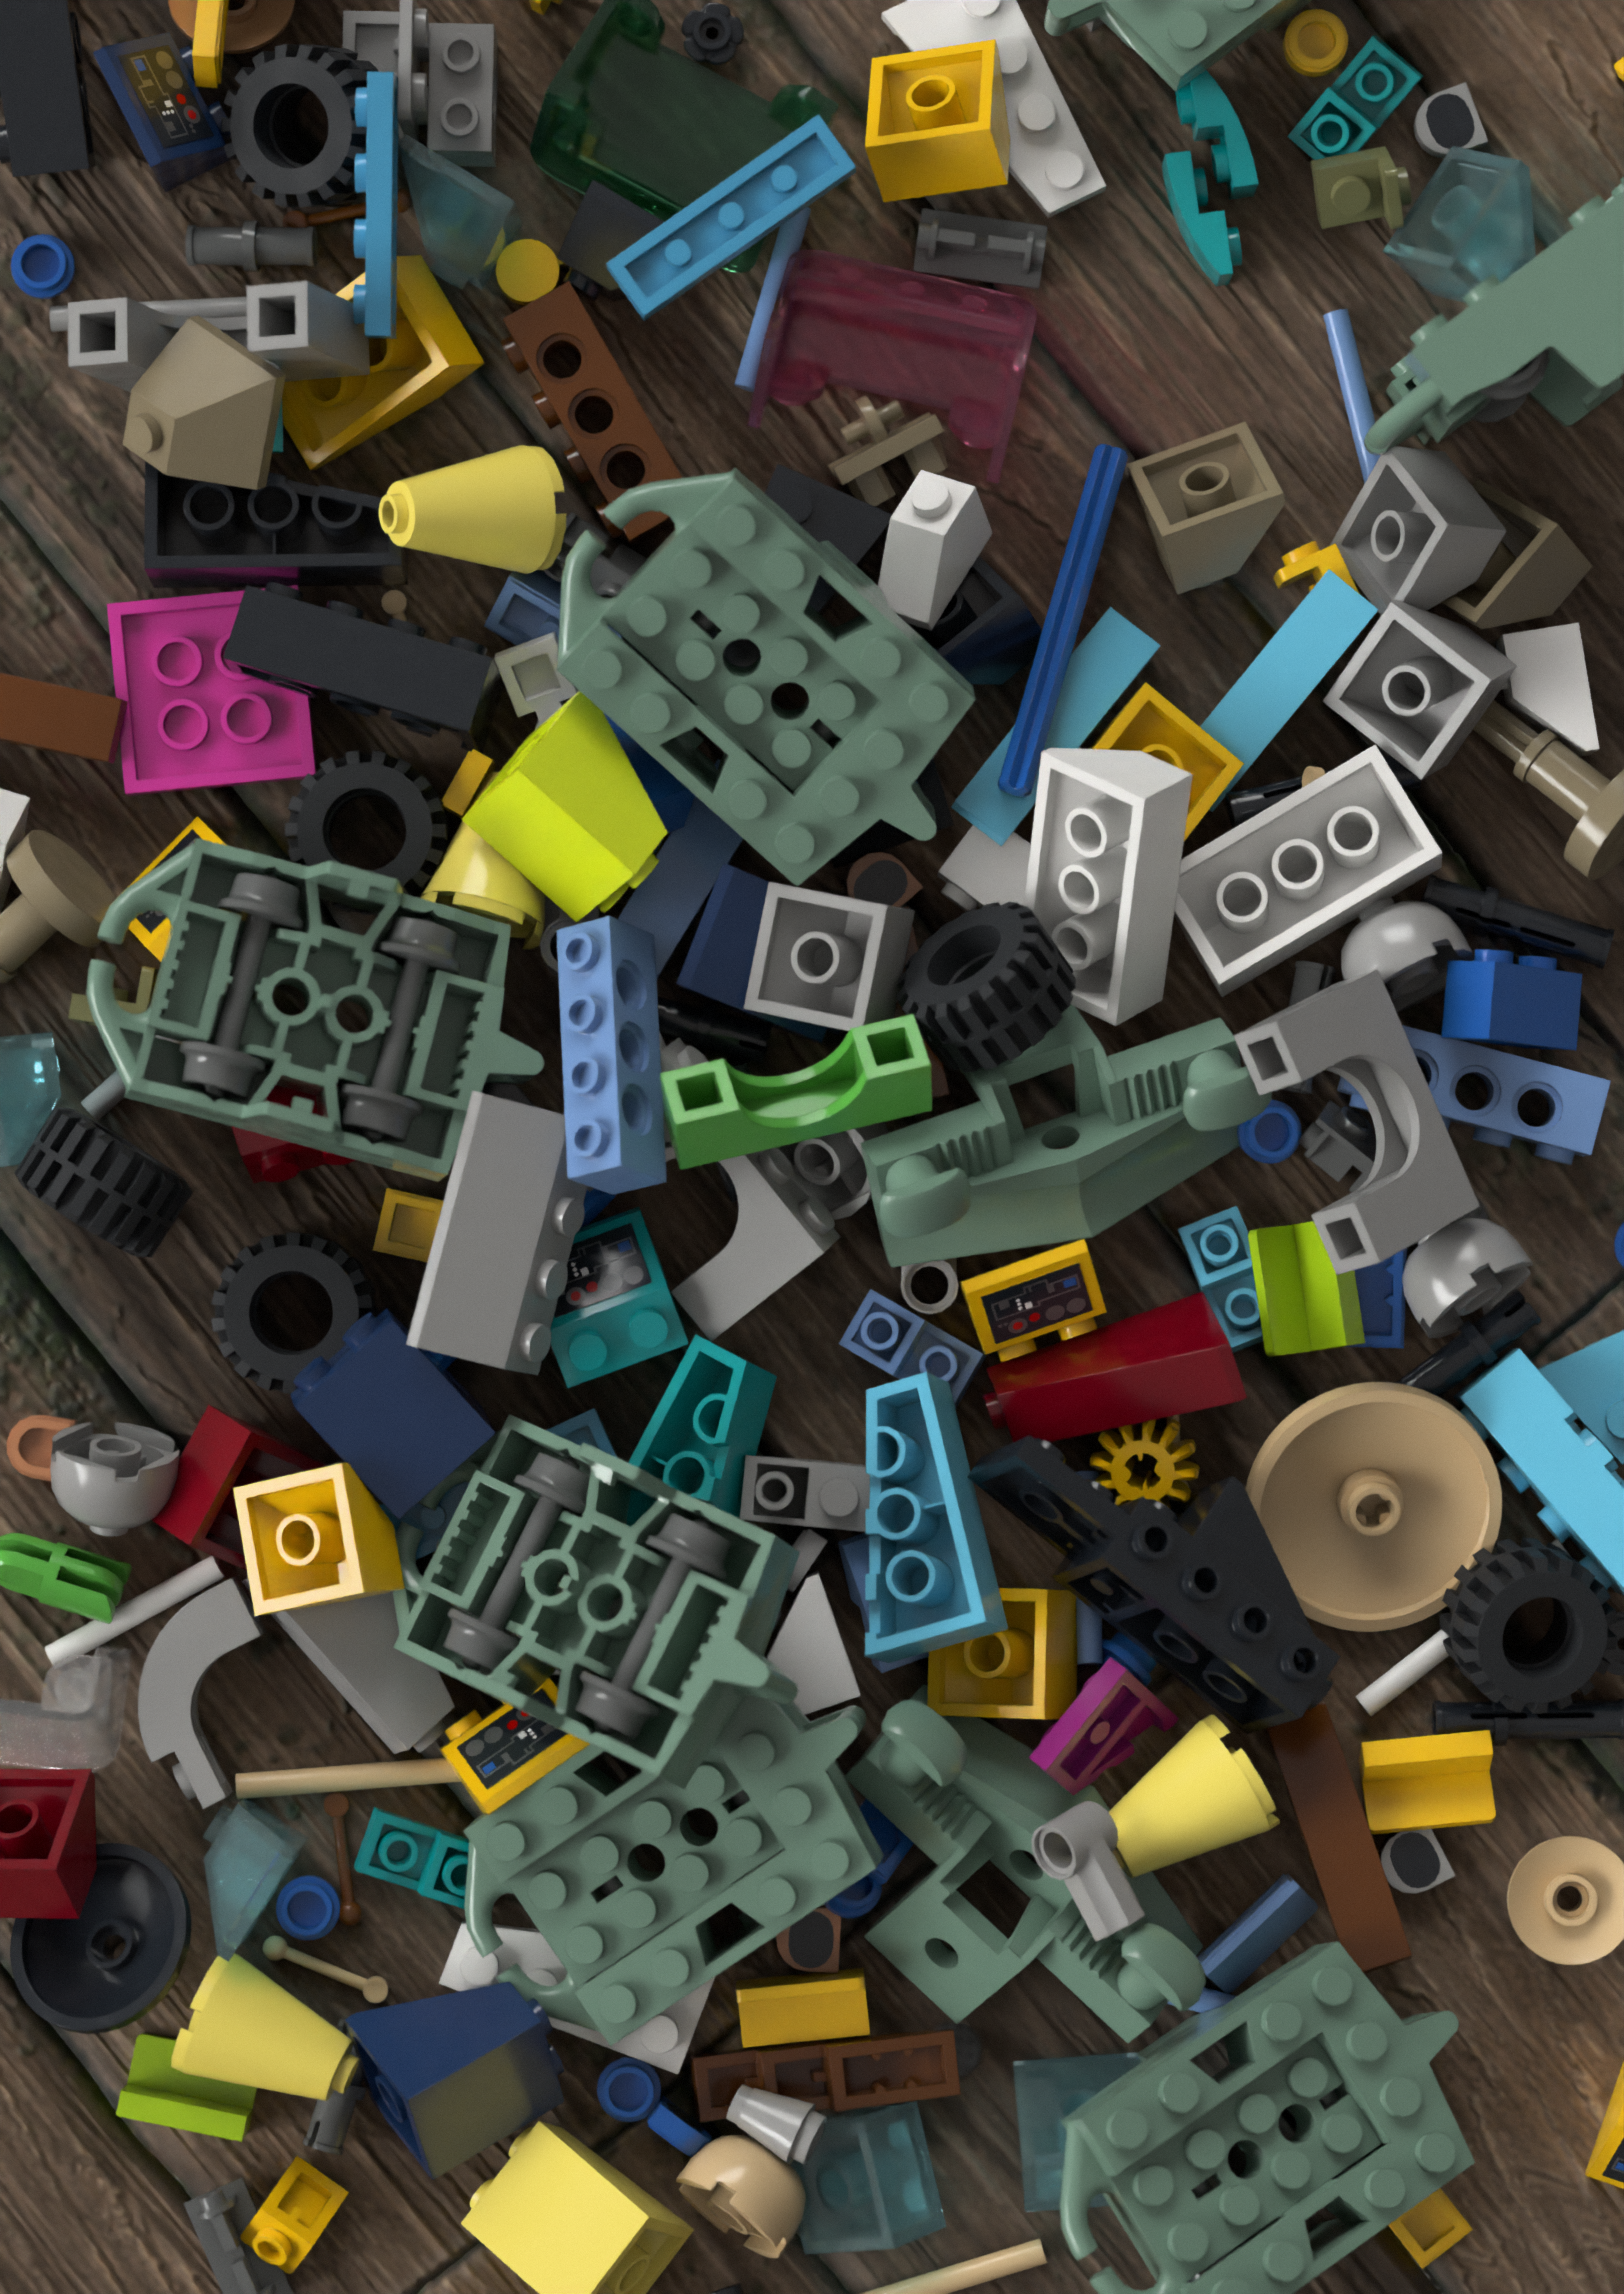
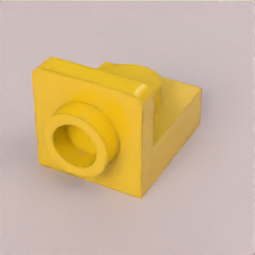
M1313 541L1292 550L1281 557L1285 567L1279 569L1273 577L1278 589L1313 574L1316 583L1309 586V591H1311L1328 569H1330L1358 592L1336 543L1320 550L1317 542Z
M296 2156L242 2232L240 2239L254 2249L255 2253L263 2261L276 2265L284 2272L292 2274L313 2247L349 2192L302 2158Z

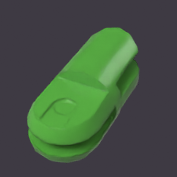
M8 1533L0 1536L1 1586L11 1591L37 1598L39 1603L107 1624L112 1622L116 1612L115 1606L118 1605L124 1592L123 1585L126 1584L132 1571L131 1564L62 1542L55 1544L26 1534Z

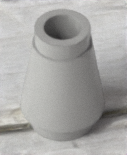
M742 2084L736 2092L726 2116L727 2120L737 2124L740 2129L786 2163L794 2159L804 2165L814 2153L827 2123L826 2116L815 2112L816 2104L758 2088L753 2089L745 2084Z

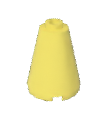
M519 445L394 482L380 501L379 520L384 532L388 533L392 542L397 546L529 574L536 570H546L551 567L561 551L566 530V514H556L554 493L564 492V486L554 459L542 447Z
M499 772L487 774L469 809ZM462 821L420 898L511 925L510 937L525 938L523 949H533L539 946L542 933L545 931L546 895Z
M1208 1715L1200 1720L1108 1812L1118 1830V1843L1113 1853L1121 1869L1130 1878L1267 1832L1280 1824V1819L1272 1814L1273 1811L1277 1810L1275 1804L1243 1749L1240 1748L1237 1751L1233 1747L1226 1749L1220 1738L1230 1733V1731L1215 1715Z
M225 1950V1954L220 1953L216 1957L190 2005L194 2013L188 2030L181 2028L171 2061V2067L184 2074L328 2101L334 2090L345 2094L356 2073L360 2058L351 2055L353 2041L240 1955Z

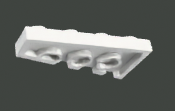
M907 0L881 13V19L895 36L898 35L911 52L996 39L1010 133L1009 172L1048 218L1105 191L1106 184L1017 0Z
M462 1921L439 1984L457 1991L499 1984L496 1977L513 1964L518 1963L522 1971L534 1982L544 1986H554L566 1978L567 1970L540 1931L531 1928L493 1924L503 1944L482 1958L467 1930L466 1921ZM613 1963L612 1965H610L609 1967L595 1975V1977L604 1972L605 1970H607L608 1968H610L611 1966H613L615 1963ZM715 1977L612 2046L609 2045L601 2032L552 2017L548 2018L554 2028L679 2074Z

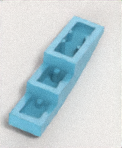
M1330 569L1323 575L1200 726L1244 763L1210 807L1209 811L1211 812L1220 804L1225 797V793L1234 787L1378 611L1374 605Z
M1111 607L1071 654L1044 750L1048 748L1080 749L1161 646ZM1014 727L951 806L952 809L1001 847L1035 806L1040 770L1039 765L1032 792L1028 797H1017L999 789L998 781Z

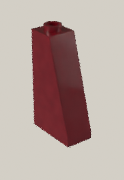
M1203 1291L986 1368L994 1391L983 1395L995 1431L1007 1427L1013 1442L1029 1435L1034 1439L1038 1438L1052 1442L1235 1403L1247 1398L1230 1343Z

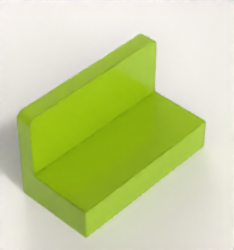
M1314 1221L1249 1231L1248 1240L1264 1348L1267 1356L1273 1357L1320 1351L1365 1343L1355 1270L1336 1274Z
M145 2032L139 2034L136 2038L128 2081L120 2092L116 2116L242 2142L249 2132L257 2088L184 2074L171 2067L172 2055L177 2039Z

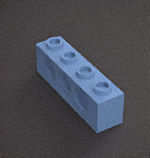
M611 916L556 930L568 1179L613 1195L667 1182L663 1100L660 1080L661 1059L654 934Z
M1402 1025L1417 1061L1425 1069L1426 1082L1447 1131L1450 1122H1455L1475 1128L1472 1139L1483 1143L1510 1148L1512 1138L1537 1144L1535 1156L1572 1165L1574 1154L1582 1157L1592 1155L1611 1083L1610 1080L1456 1039L1441 1038V1035ZM1465 1074L1476 1075L1486 1084L1488 1091L1487 1099L1478 1110L1464 1108L1456 1098V1084ZM1340 1077L1337 1091L1351 1095L1349 1106L1370 1112L1362 1096L1354 1086L1343 1077ZM1528 1090L1541 1093L1549 1104L1548 1117L1538 1127L1527 1125L1518 1114V1101Z

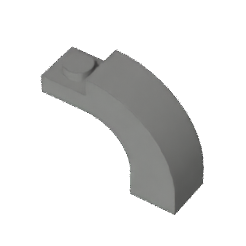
M239 1575L195 1597L168 1621L149 1651L139 1684L138 1718L140 1732L151 1763L175 1752L179 1763L172 1766L174 1776L185 1797L188 1800L197 1797L203 1809L226 1798L233 1791L201 1728L198 1716V1696L201 1684L208 1670L221 1656L267 1632L260 1617L255 1616L253 1603Z

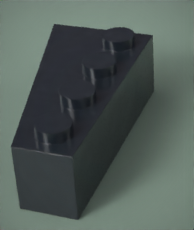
M0 0V99L3 102L6 124L0 125L1 164L11 163L13 177L89 169L96 166L87 83L84 76H78L76 65L82 63L83 60L81 27L76 12H69L68 0Z
M145 461L144 569L154 588L246 587V585L266 587L267 582H274L285 586L408 585V548L394 544L388 533L382 529L379 520V505L382 498L322 484L317 487L288 480L284 475L270 472L268 473L266 487L254 490L168 476Z
M267 582L265 590L246 585L223 659L233 672L310 698H317L320 689L331 692L329 700L332 703L366 717L378 716L380 708L391 711L390 719L406 726L405 730L431 738L432 734H439L440 729H444L461 735L463 738L460 746L461 749L471 752L474 749L483 753L504 687L503 679L493 658L485 656L487 652L485 646L460 637H450L448 645L424 638L426 633L424 628L399 619L390 618L387 627L363 620L365 614L363 610L339 601L329 600L326 608L302 602L304 596L302 592L282 584Z

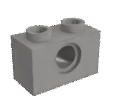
M430 23L427 151L433 166L496 167L498 38L494 24Z

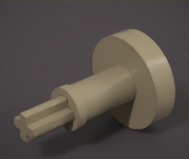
M1493 700L1473 730L1516 763L1513 770L1514 776L1523 783L1529 782L1579 821L1567 842L1564 859L1588 879L1597 880L1624 859V769L1610 781L1562 744L1560 737L1550 729L1540 734L1536 733Z
M32 830L6 857L9 872L22 894L0 914V983L3 984L10 981L17 974V969L57 931L80 945L90 948L97 947L104 941L97 937L100 925L110 904L116 899L100 875L73 848L48 832Z

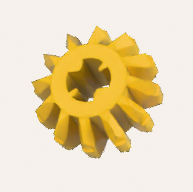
M1155 1419L1142 1422V1429H1137L1136 1424L1119 1427L1122 1436L1112 1430H1104L1100 1433L1098 1440L1107 1451L1092 1453L1090 1466L1097 1470L1107 1471L1101 1474L1095 1481L1108 1490L1114 1488L1117 1490L1113 1495L1116 1506L1125 1504L1127 1500L1132 1501L1142 1496L1146 1499L1159 1501L1170 1509L1171 1504L1168 1496L1183 1503L1189 1500L1191 1490L1181 1480L1197 1479L1200 1467L1193 1462L1183 1460L1196 1450V1444L1193 1439H1185L1173 1443V1439L1177 1436L1181 1425L1177 1420L1172 1419L1168 1422L1162 1432L1154 1429L1157 1421ZM1137 1454L1139 1461L1143 1460L1144 1454L1155 1457L1157 1462L1154 1471L1157 1476L1152 1477L1149 1470L1145 1478L1136 1475L1133 1472L1136 1461L1132 1456Z

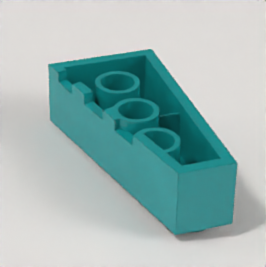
M695 1334L628 1463L646 1471L684 1494L739 1518L746 1455L756 1456L777 1376ZM631 1489L626 1525L632 1527L657 1501Z

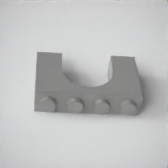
M308 281L247 286V316L225 318L202 317L246 347L248 352L259 356L286 375L285 382L370 375L369 337L365 336V324L354 323L353 303ZM128 297L69 302L68 367L131 392L134 385L190 317L163 313Z
M1378 969L1335 983L1234 1035L1259 1096L1300 1083L1323 1070H1327L1340 1075L1351 1083L1362 1096L1370 1111L1376 1133V1155L1371 1173L1357 1190L1311 1215L1337 1275L1380 1263L1480 1206Z
M679 1037L660 1051L661 1073L708 1062L699 1050L692 1046H686ZM664 1119V1139L665 1142H671ZM777 1148L718 1161L729 1174L736 1189L739 1204L736 1229L729 1243L692 1272L671 1291L672 1295L711 1342L821 1256L840 1238V1235L833 1228L835 1222L830 1211L820 1200L806 1195L793 1178L794 1170L790 1162ZM590 1186L587 1187V1190H588L589 1192L594 1189L593 1187H590Z

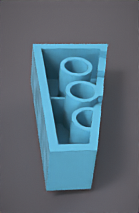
M1511 1348L1499 1358L1497 1363L1485 1369L1453 1396L1463 1408L1459 1412L1474 1426L1483 1441L1488 1438L1504 1457L1496 1466L1519 1494L1529 1488L1543 1504L1544 1508L1537 1513V1516L1550 1533L1560 1543H1563L1570 1537L1586 1556L1579 1563L1590 1571L1606 1590L1611 1587L1615 1593L1624 1596V1480L1615 1471L1619 1466L1611 1453L1587 1428L1581 1430L1574 1422L1578 1418L1575 1412L1521 1349Z
M924 1372L867 1389L866 1474L870 1475L869 1509H865L866 1534L869 1535V1574H865V1601L869 1602V1633H865V1656L891 1663L1007 1630L1008 1625L974 1484L967 1478L970 1474V1467L949 1382Z

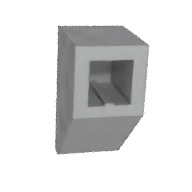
M746 1455L740 1509L741 1520L866 1532L865 1509H869L870 1475L866 1474V1465L813 1459Z

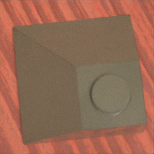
M199 315L190 317L131 389L123 446L168 476L254 490L264 488L267 484L286 375L259 356L248 352L246 347Z
M1246 422L1126 464L1159 559L1177 595L1195 588L1208 586L1214 581L1238 573L1286 503L1284 493Z
M1477 479L1472 487L1507 531L1478 580L1442 601L1439 605L1481 630L1552 615L1593 566L1557 523Z

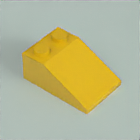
M421 255L397 256L396 339L369 338L370 375L288 381L284 383L282 394L283 425L310 470L320 468L439 398L485 363ZM365 272L335 295L353 303L355 284L365 285Z

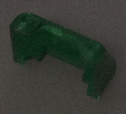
M604 0L546 89L530 144V153L534 162L543 172L585 195L594 180L666 222L818 114L830 129L840 104L825 97L812 86L796 84L782 86L772 102H769L662 45L665 35V23L658 8L652 1ZM775 230L721 268L734 273L750 271L758 261Z

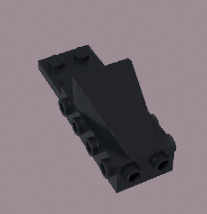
M1030 1435L982 1456L967 1476V1478L1065 1556L1052 1576L1056 1581L1144 1650L1150 1657L1244 1733L1249 1734L1300 1719L1307 1709L1311 1710L1316 1707L1329 1692L1333 1684L1329 1674L1340 1656L1314 1635L1244 1485L1234 1476L1192 1492L1186 1503L1177 1501L1172 1510L1163 1503L1153 1499H1146L1144 1496L1116 1506L1114 1504L1115 1497L1106 1487L1094 1480L1083 1479L1065 1464V1456L1058 1448L1045 1440L1034 1439Z

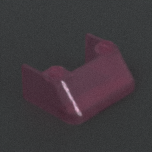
M801 250L795 252L788 259L764 337L747 426L760 429L769 396L786 405L801 406L809 401L820 398L824 393L826 383L950 411L948 426L962 443L978 449L993 448L986 481L999 484L1036 324L1037 311L1027 300L1005 292L821 250Z

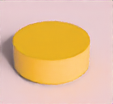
M1321 9L1307 10L1297 15L1290 22L1283 39V52L1289 65L1298 73L1309 77H1320L1334 71L1341 64L1348 47V34L1342 21L1331 12Z
M521 239L509 244L501 252L496 264V277L501 291L509 300L526 306L558 287L560 268L554 252L546 244L534 239Z

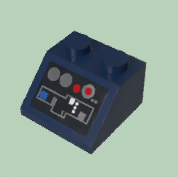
M170 32L105 46L92 52L150 168L165 192L231 160L228 159L224 145H226L225 141L231 138V133L222 132V117H227L219 101L209 106L206 105L198 87L195 86L192 60L193 50L190 44L178 50Z

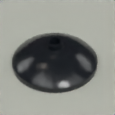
M121 1843L96 1844L97 1868L79 1919H15L11 1935L10 1959L16 1985L24 2000L39 2016L64 2030L81 2034H98L114 2031L137 2021L150 2012L166 1996L177 1980L185 1963L190 1945L192 1923L190 1907L184 1888L173 1871L165 1863L149 1852L132 1845ZM126 1942L123 1953L117 1959H114V1951L117 1946Z

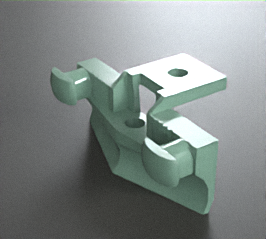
M1070 1004L1069 1008L1061 1013L1063 1018L1055 1028L1050 1029L1044 1035V1039L1035 1046L1028 1048L1019 1057L1011 1061L1002 1062L998 1067L988 1070L982 1067L975 1072L962 1071L981 1101L860 1143L880 1237L888 1263L891 1267H899L1093 1238L1239 1147L1237 1126L1261 1114L1271 1102L1272 1092L1259 1096L1247 1066L1241 1068L1239 1049L1234 1035L1220 1017L1106 1056L1100 1041L1076 1007ZM1073 1064L1076 1111L1024 1129L1008 1086ZM1069 1146L1063 1149H1056L1058 1147Z
M925 1684L909 1700L901 1701L887 1711L882 1722V1732L848 1771L845 1778L932 1859L938 1867L882 1915L864 1937L945 2014L958 2024L1024 1969L1035 1957L1127 2044L1152 2025L1168 2001L1180 2011L1188 2010L1199 2001L1205 1986L1206 1977L1196 1955L1203 1948V1945L1152 1871L1130 1878L1122 1869L1145 1915L1138 1921L1110 1936L1095 1941L1064 1880L1050 1877L1041 1869L1039 1864L1034 1863L1023 1852L1024 1850L1033 1854L1032 1837L1036 1829L1081 1802L1092 1801L1098 1803L1109 1812V1807L1095 1787L1089 1784L1073 1796L1029 1759L1034 1750L979 1717L940 1716L936 1711L927 1706L928 1686ZM988 1860L1031 1898L1009 1939L956 1890ZM939 1939L949 1943L956 1952L946 1948Z

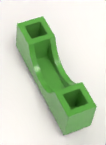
M914 1014L850 1028L840 1046L828 1057L811 1067L787 1075L760 1077L744 1074L730 1066L724 1058L660 1073L664 1119L680 1170L932 1111L931 1064Z

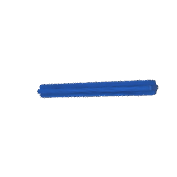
M1100 444L1094 450L998 781L999 789L1007 794L1017 797H1028L1034 786L1041 761V753L1044 751L1128 459L1125 450L1118 447Z

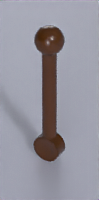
M398 188V213H404L412 207L413 196L407 189ZM366 202L304 215L298 210H292L284 216L283 227L307 228L308 226H318L366 215Z
M334 1792L325 1798L324 1810L332 1817L342 1899L339 1921L346 1926H352L361 1920L362 1909L354 1900L344 1816L350 1808V1801L342 1792Z

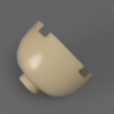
M745 2135L721 2136L705 2144L690 2159L676 2178V2182L682 2183L679 2188L682 2196L702 2216L725 2234H727L730 2228L745 2235L750 2234L743 2246L768 2258H779L794 2237L803 2218L806 2193L802 2179L790 2165L794 2159L786 2163L760 2142Z

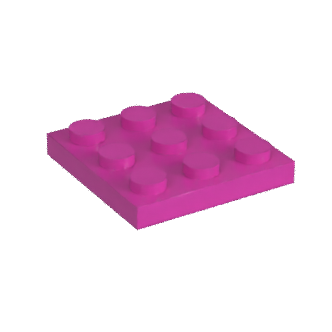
M298 585L288 586L300 591ZM245 590L107 604L115 695L118 699L128 701L120 735L124 789L127 796L304 779L308 773L313 776L317 772L310 697L233 672L223 659Z

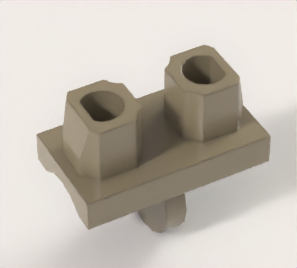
M864 395L854 401L860 419L841 428L840 431L848 446L869 435L872 442L827 465L835 481L841 485L846 484L854 498L875 507L896 495L881 467L885 462L902 454L914 479L921 470L937 474L948 468L942 444L937 436L944 432L936 414L931 415L930 412H927L887 433L884 427L905 417L898 401L894 400L875 410L868 397Z

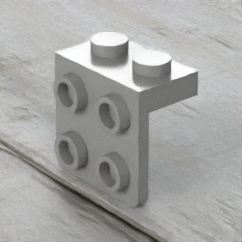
M400 0L399 12L343 11L342 48L358 53L357 60L370 61L378 69V72H394L398 76L397 113L399 144H419V125H428L429 87L427 86V74L420 73V62H429L430 23L428 22V9H419L416 0Z

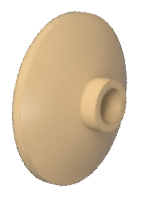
M1580 1836L1556 1837L1532 1848L1524 1855L1514 1869L1507 1891L1508 1914L1518 1937L1535 1954L1548 1961L1563 1965L1590 1963L1612 1952L1624 1939L1623 1861L1605 1845ZM1567 1886L1577 1888L1580 1895L1578 1904L1572 1909H1562L1557 1903L1559 1891Z

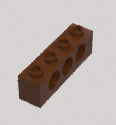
M570 281L503 318L509 336L499 342L517 374L519 375L529 369L541 391L531 396L548 428L551 430L558 425L562 426L572 444L570 448L563 451V454L581 485L591 479L593 480L604 500L594 507L611 538L614 540L624 534L630 547L634 548L674 525L670 516L658 511H648L639 514L623 529H620L603 512L613 501L629 490L618 488L609 480L611 467L621 459H634L644 467V477L635 487L650 482L679 479L682 476ZM559 349L575 351L582 359L579 370L568 378H556L549 374L546 370V362L553 352ZM590 404L605 405L613 413L612 423L601 433L591 434L583 431L578 426L577 419L584 407Z

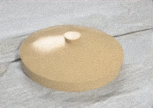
M1366 1382L1339 1387L1307 1401L1294 1410L1273 1430L1260 1448L1253 1462L1245 1489L1305 1616L1327 1626L1357 1632H1377L1405 1627L1422 1621L1447 1607L1442 1601L1446 1588L1456 1590L1460 1584V1581L1453 1575L1461 1565L1470 1570L1478 1564L1472 1555L1482 1548L1492 1553L1498 1537L1502 1516V1489L1499 1474L1487 1446L1474 1426L1461 1412L1438 1396L1416 1387L1391 1382Z

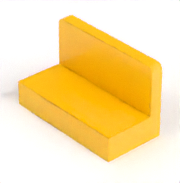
M1490 1730L1362 1742L1359 1769L1366 1820L1371 1834L1492 1823L1495 1820L1496 1810L1490 1775L1493 1758Z
M864 1968L838 1970V1973L817 1972L736 1982V1999L739 2006L743 2048L870 2035Z

